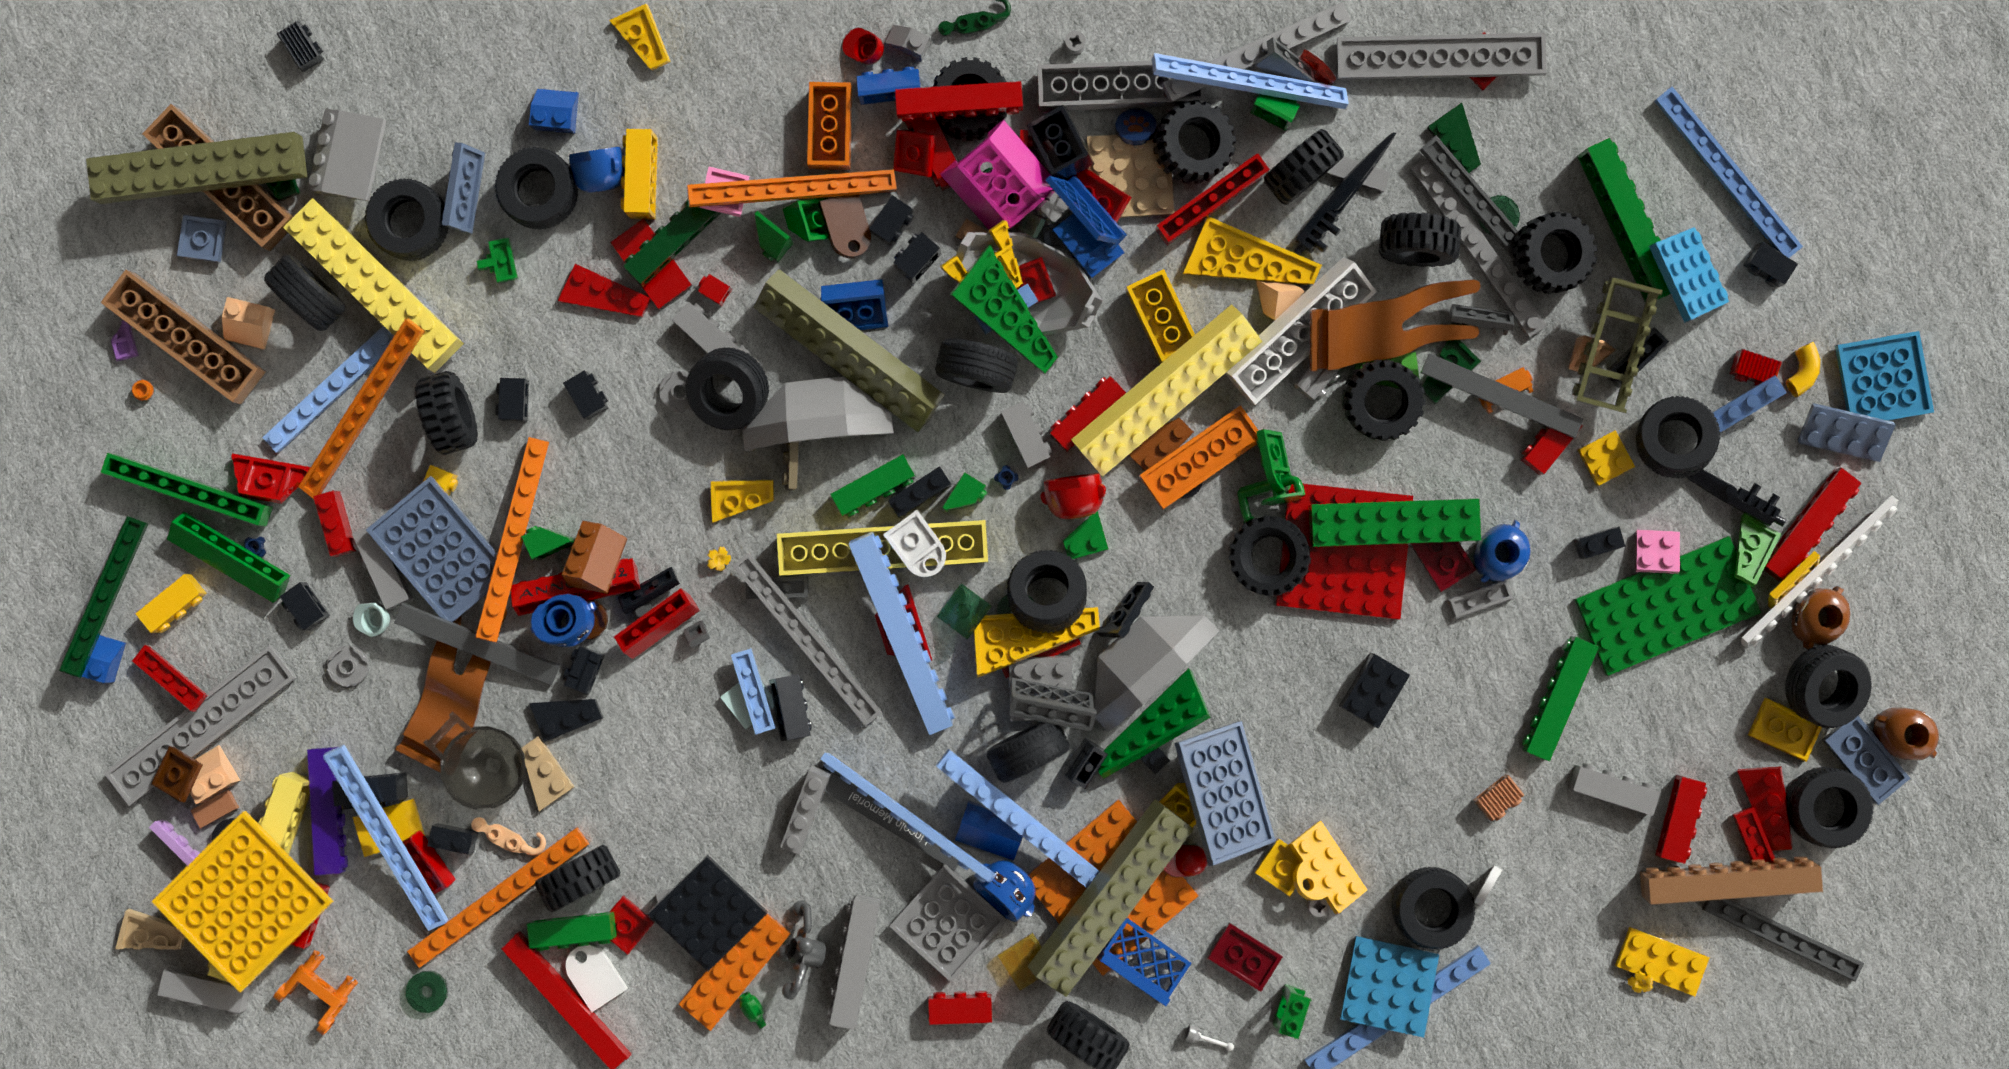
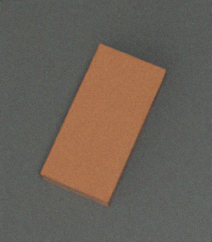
M229 789L190 811L199 828H203L238 809L239 806Z

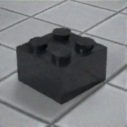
M922 231L919 235L915 233L908 241L909 246L905 250H899L894 256L895 269L913 285L941 255L940 247Z

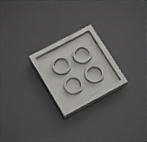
M1029 657L1009 665V695L1011 677L1072 689V657ZM1010 715L1011 721L1031 720Z

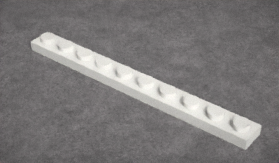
M1891 495L1742 637L1741 644L1747 649L1751 645L1756 646L1763 637L1761 635L1764 632L1772 631L1778 624L1776 621L1781 616L1785 618L1793 610L1792 606L1796 602L1801 603L1808 596L1807 592L1811 588L1816 589L1823 580L1821 578L1824 575L1832 574L1838 567L1836 564L1841 559L1843 561L1848 559L1853 553L1851 550L1856 545L1860 547L1867 540V535L1871 531L1876 532L1883 523L1881 521L1886 517L1891 518L1898 510L1896 508L1898 500Z

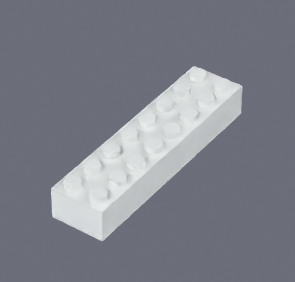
M1343 257L1259 335L1263 341L1225 374L1244 398L1256 405L1310 354V310H1335L1365 303L1377 291L1357 264Z

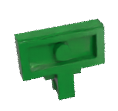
M510 238L489 241L490 254H486L487 259L476 261L478 269L480 271L490 270V273H495L497 283L519 279Z

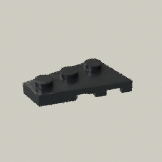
M596 699L529 703L544 742L604 718Z

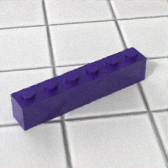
M338 747L312 748L307 750L315 875L340 874L345 872L348 867V857L345 855L344 847L347 845V837L343 833L346 818L345 814H342L341 806H334L332 781L337 780L323 757L325 753Z

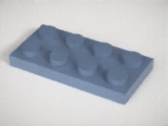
M455 142L452 152V164L449 172L448 189L445 195L446 201L442 214V225L464 233L473 234L485 152L464 143Z
M1812 403L1798 442L1880 462L1896 425L1892 421Z
M1859 716L1848 724L1837 727L1822 739L1848 772L1856 775L1864 782L1868 791H1870L1872 801L1877 805L1881 804L1911 779Z

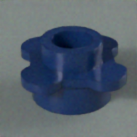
M1004 465L1002 471L994 476V480L999 482L1004 490H1009L1011 485L1019 479V475L1013 473L1008 465Z
M259 536L255 539L248 537L245 539L244 543L247 550L260 557L266 555V550L264 549L266 540L264 537Z

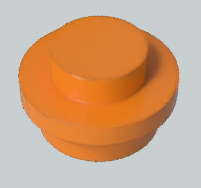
M139 380L132 387L133 396L141 401L150 399L154 392L153 385L146 380Z

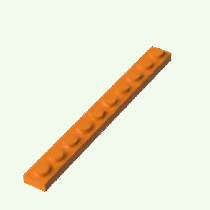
M894 170L687 185L689 208L896 192L897 190Z
M410 319L403 321L300 483L299 488L313 498V496L322 494L425 331Z
M528 438L475 638L494 643L497 642L523 544L521 536L526 533L549 445L547 441Z
M575 828L407 952L419 968L533 886L535 880L552 872L588 846L589 842L579 828Z

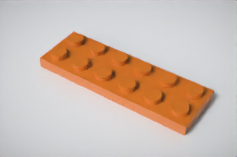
M1240 405L1140 474L1139 477L1163 510L1257 445L1256 431L1259 430Z
M767 913L709 971L706 970L678 1005L711 1031L791 932Z

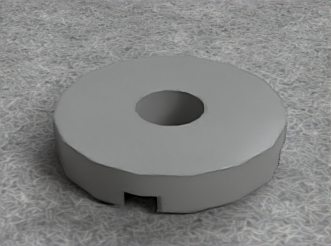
M676 371L669 373L662 379L659 386V395L661 402L668 409L675 412L691 410L686 398V392L682 397H676L674 394L676 387L683 386L685 388L689 373Z
M351 645L337 648L331 653L327 661V673L331 680L337 685L345 687L356 686L363 682L370 668L369 659L365 652ZM347 660L353 664V669L350 672H346L343 669V664Z

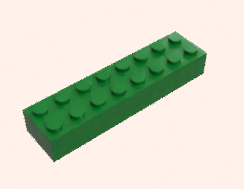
M1608 138L1586 148L1577 155V158L1636 284L1663 290L1662 294L1658 295L1657 300L1671 294L1649 248L1650 245L1661 241V239L1653 231V222L1646 216L1644 211L1645 205L1635 192V183L1629 179L1626 173L1627 166L1625 162L1621 161L1617 154L1619 151L1616 143ZM1640 291L1644 302H1646L1648 293Z
M1480 498L1312 504L1308 506L1310 547L1481 541Z

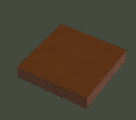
M169 746L151 784L179 802L185 803L203 764L177 748Z

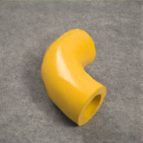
M1810 342L1794 351L1799 366L1796 374L1786 380V386L1789 392L1796 398L1814 385L1820 373L1821 359L1814 342Z

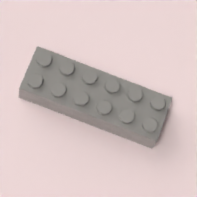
M857 894L855 899H851L847 914L851 915L850 920L847 919L843 935L847 936V939L843 940L839 956H843V959L837 965L835 977H839L838 982L835 981L831 997L835 998V1000L831 1002L827 1018L831 1019L830 1025L855 1030L881 903L879 898Z

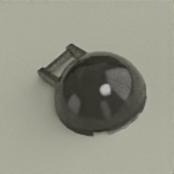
M452 711L449 715L450 718L429 740L426 739L423 742L441 759V779L446 791L459 804L478 810V808L493 809L506 803L518 792L526 774L525 755L520 744L507 732L494 727L477 726L471 728ZM458 723L465 731L452 739L443 753L435 745Z

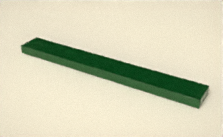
M129 516L126 517L60 666V672L81 679L149 525L148 523Z

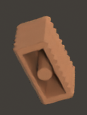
M1505 774L1474 798L1473 801L1488 820L1493 821L1495 819V821H1498L1505 816V810L1509 807L1514 808L1522 802L1521 797L1524 794L1511 777Z

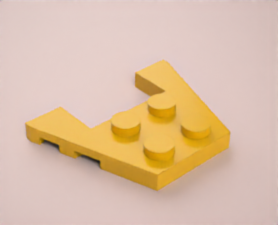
M1002 220L991 228L989 233L999 247V250L994 253L1003 265L1009 279L1018 288L1023 283L1017 259L1014 257L1013 243L1007 229L1009 228L1006 220ZM953 256L940 266L957 283L967 273L958 256Z

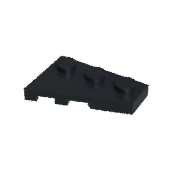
M1136 582L1121 600L1122 606L1120 609L1111 612L1107 617L1110 621L1104 628L1100 627V630H1097L1096 633L1100 637L1124 638L1129 633L1134 620L1140 615L1144 603L1150 598L1154 586L1149 582Z

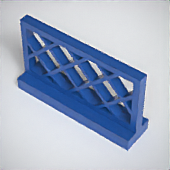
M1052 176L1045 180L1094 238L1103 241L1109 249L1114 250L1127 236L1076 176H1072L1068 181Z
M1128 918L1125 919L1096 957L1164 1006H1167L1170 1002V995L1191 965V962ZM1128 923L1133 927L1134 936L1124 938L1122 930ZM1148 937L1150 947L1140 949L1138 938ZM1135 939L1136 950L1126 952L1124 941ZM1121 942V954L1113 955L1109 952L1113 944ZM1165 949L1167 959L1156 961L1155 950ZM1151 951L1153 962L1142 964L1141 953ZM1137 954L1139 965L1129 966L1127 956ZM1171 961H1182L1184 964L1181 969L1173 972ZM1167 962L1169 973L1159 975L1157 964ZM1153 965L1155 976L1146 978L1143 967ZM1170 977L1171 984L1165 991L1161 988L1159 979Z

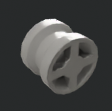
M1072 31L1066 36L1065 49L1071 55H1079L1085 49L1086 39L1083 33Z
M1324 898L1315 901L1307 900V909L1312 915L1323 917L1328 913L1330 906Z

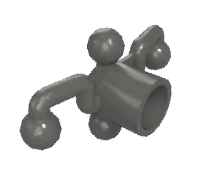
M797 901L792 907L794 915L803 917V927L799 929L797 937L793 938L788 945H782L777 951L779 959L793 963V969L797 972L794 983H787L782 988V995L789 1000L794 999L798 995L806 974V966L818 969L822 965L826 954V947L823 942L807 938L812 929V915L810 905L804 901Z

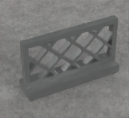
M1011 677L1009 715L1092 731L1097 714L1096 709H1094L1092 693Z

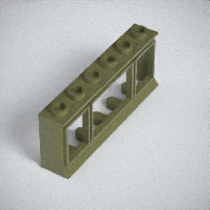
M1613 277L1604 282L1602 293H1604L1603 301H1599L1596 308L1598 318L1596 322L1592 323L1590 334H1593L1591 342H1587L1584 349L1586 359L1579 366L1578 375H1580L1578 383L1574 384L1572 395H1575L1574 400L1623 413L1627 412V409H1625L1627 398L1632 394L1631 385L1634 376L1638 374L1637 365L1640 356H1643L1645 350L1643 348L1644 341L1651 330L1649 325L1652 315H1655L1657 310L1655 304L1658 295H1661L1663 290ZM1616 285L1648 293L1641 318L1609 309ZM1606 316L1639 324L1624 375L1592 366ZM1590 372L1622 381L1615 405L1583 397Z

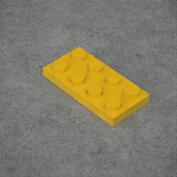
M1629 927L1615 966L1632 973L1640 971L1645 973V976L1651 975L1655 982L1696 996L1710 957Z

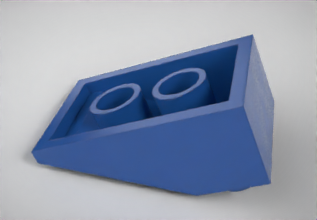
M1074 213L1052 229L1072 257L1077 260L1089 279L1093 278L1125 253L1119 244L1114 250H1111L1103 241L1096 240Z

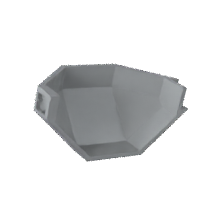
M968 232L956 254L966 271L971 268L988 245H991L994 253L999 250L990 233ZM1009 233L1018 266L1042 257L1056 293L1055 297L1027 308L1038 323L1042 334L1050 335L1089 327L1102 303V299L1077 260L1026 233Z
M844 376L785 383L765 404L761 412L742 429L745 451H754L755 448L796 441L855 435L881 434L886 436V434L894 433L892 413Z
M1205 615L1139 617L1131 625L1129 633L1124 638H1116L1097 656L1094 709L1097 712L1096 720L1107 732L1148 701L1219 632Z

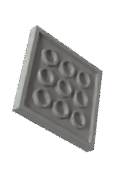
M944 864L889 927L952 982L1007 921V918L1001 915L956 872Z

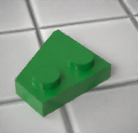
M1098 511L1090 515L1063 540L1066 554L1071 559L1108 550Z

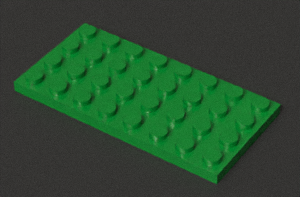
M1730 536L1680 555L1679 574L1638 572L1575 598L1592 643L1599 646L1597 655L1607 676L1762 613L1751 586L1734 577L1737 553Z

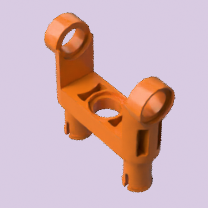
M314 950L305 964L299 965L289 980L276 991L273 998L278 1002H282L301 983L331 1006L318 1022L320 1025L316 1029L317 1032L324 1035L334 1024L336 1016L348 1002V995L358 984V981L356 979L352 981L353 977L347 975L337 990L315 974L314 971L325 959V956L323 954L318 956L320 952Z

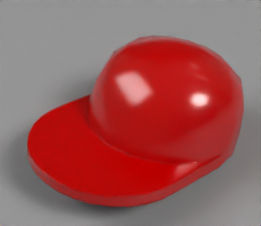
M863 28L852 29L843 40L842 48L844 54L862 64L873 65L883 55L884 45L882 40Z
M1182 845L1166 865L1164 871L1173 877L1199 875L1207 867L1205 851L1198 845Z

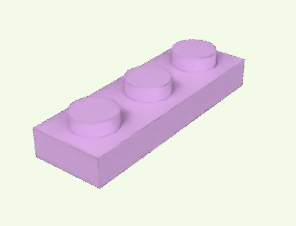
M162 819L155 821L149 827L187 866L200 854L199 851L193 850L188 845L189 842L185 837L178 835L173 830L174 827L170 822Z

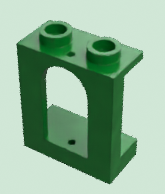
M1287 984L1284 985L1272 1023L1278 1033L1299 1039L1311 1002V998L1304 996L1305 990Z

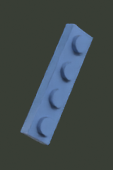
M1776 375L1712 412L1719 424V431H1724L1786 394V390Z

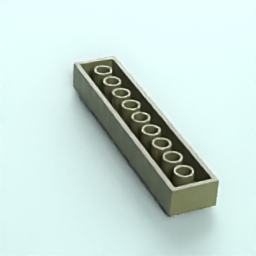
M296 132L86 158L90 198L99 204L307 178L303 137Z
M780 269L765 282L753 308L915 431L919 432L936 411L945 394Z
M1154 799L1027 966L1038 979L1067 997L1194 828Z

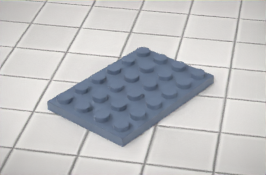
M432 476L427 478L366 529L440 618L454 622L487 595L498 553Z
M1242 721L1174 743L1208 866L1217 865L1276 842Z

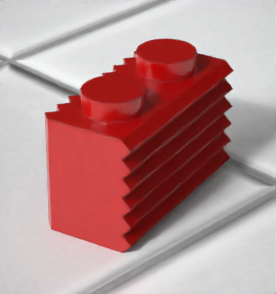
M1741 349L1736 351L1729 374L1735 376L1734 379L1739 382L1747 383L1748 380L1754 382V386H1757L1774 375L1777 377L1782 362Z

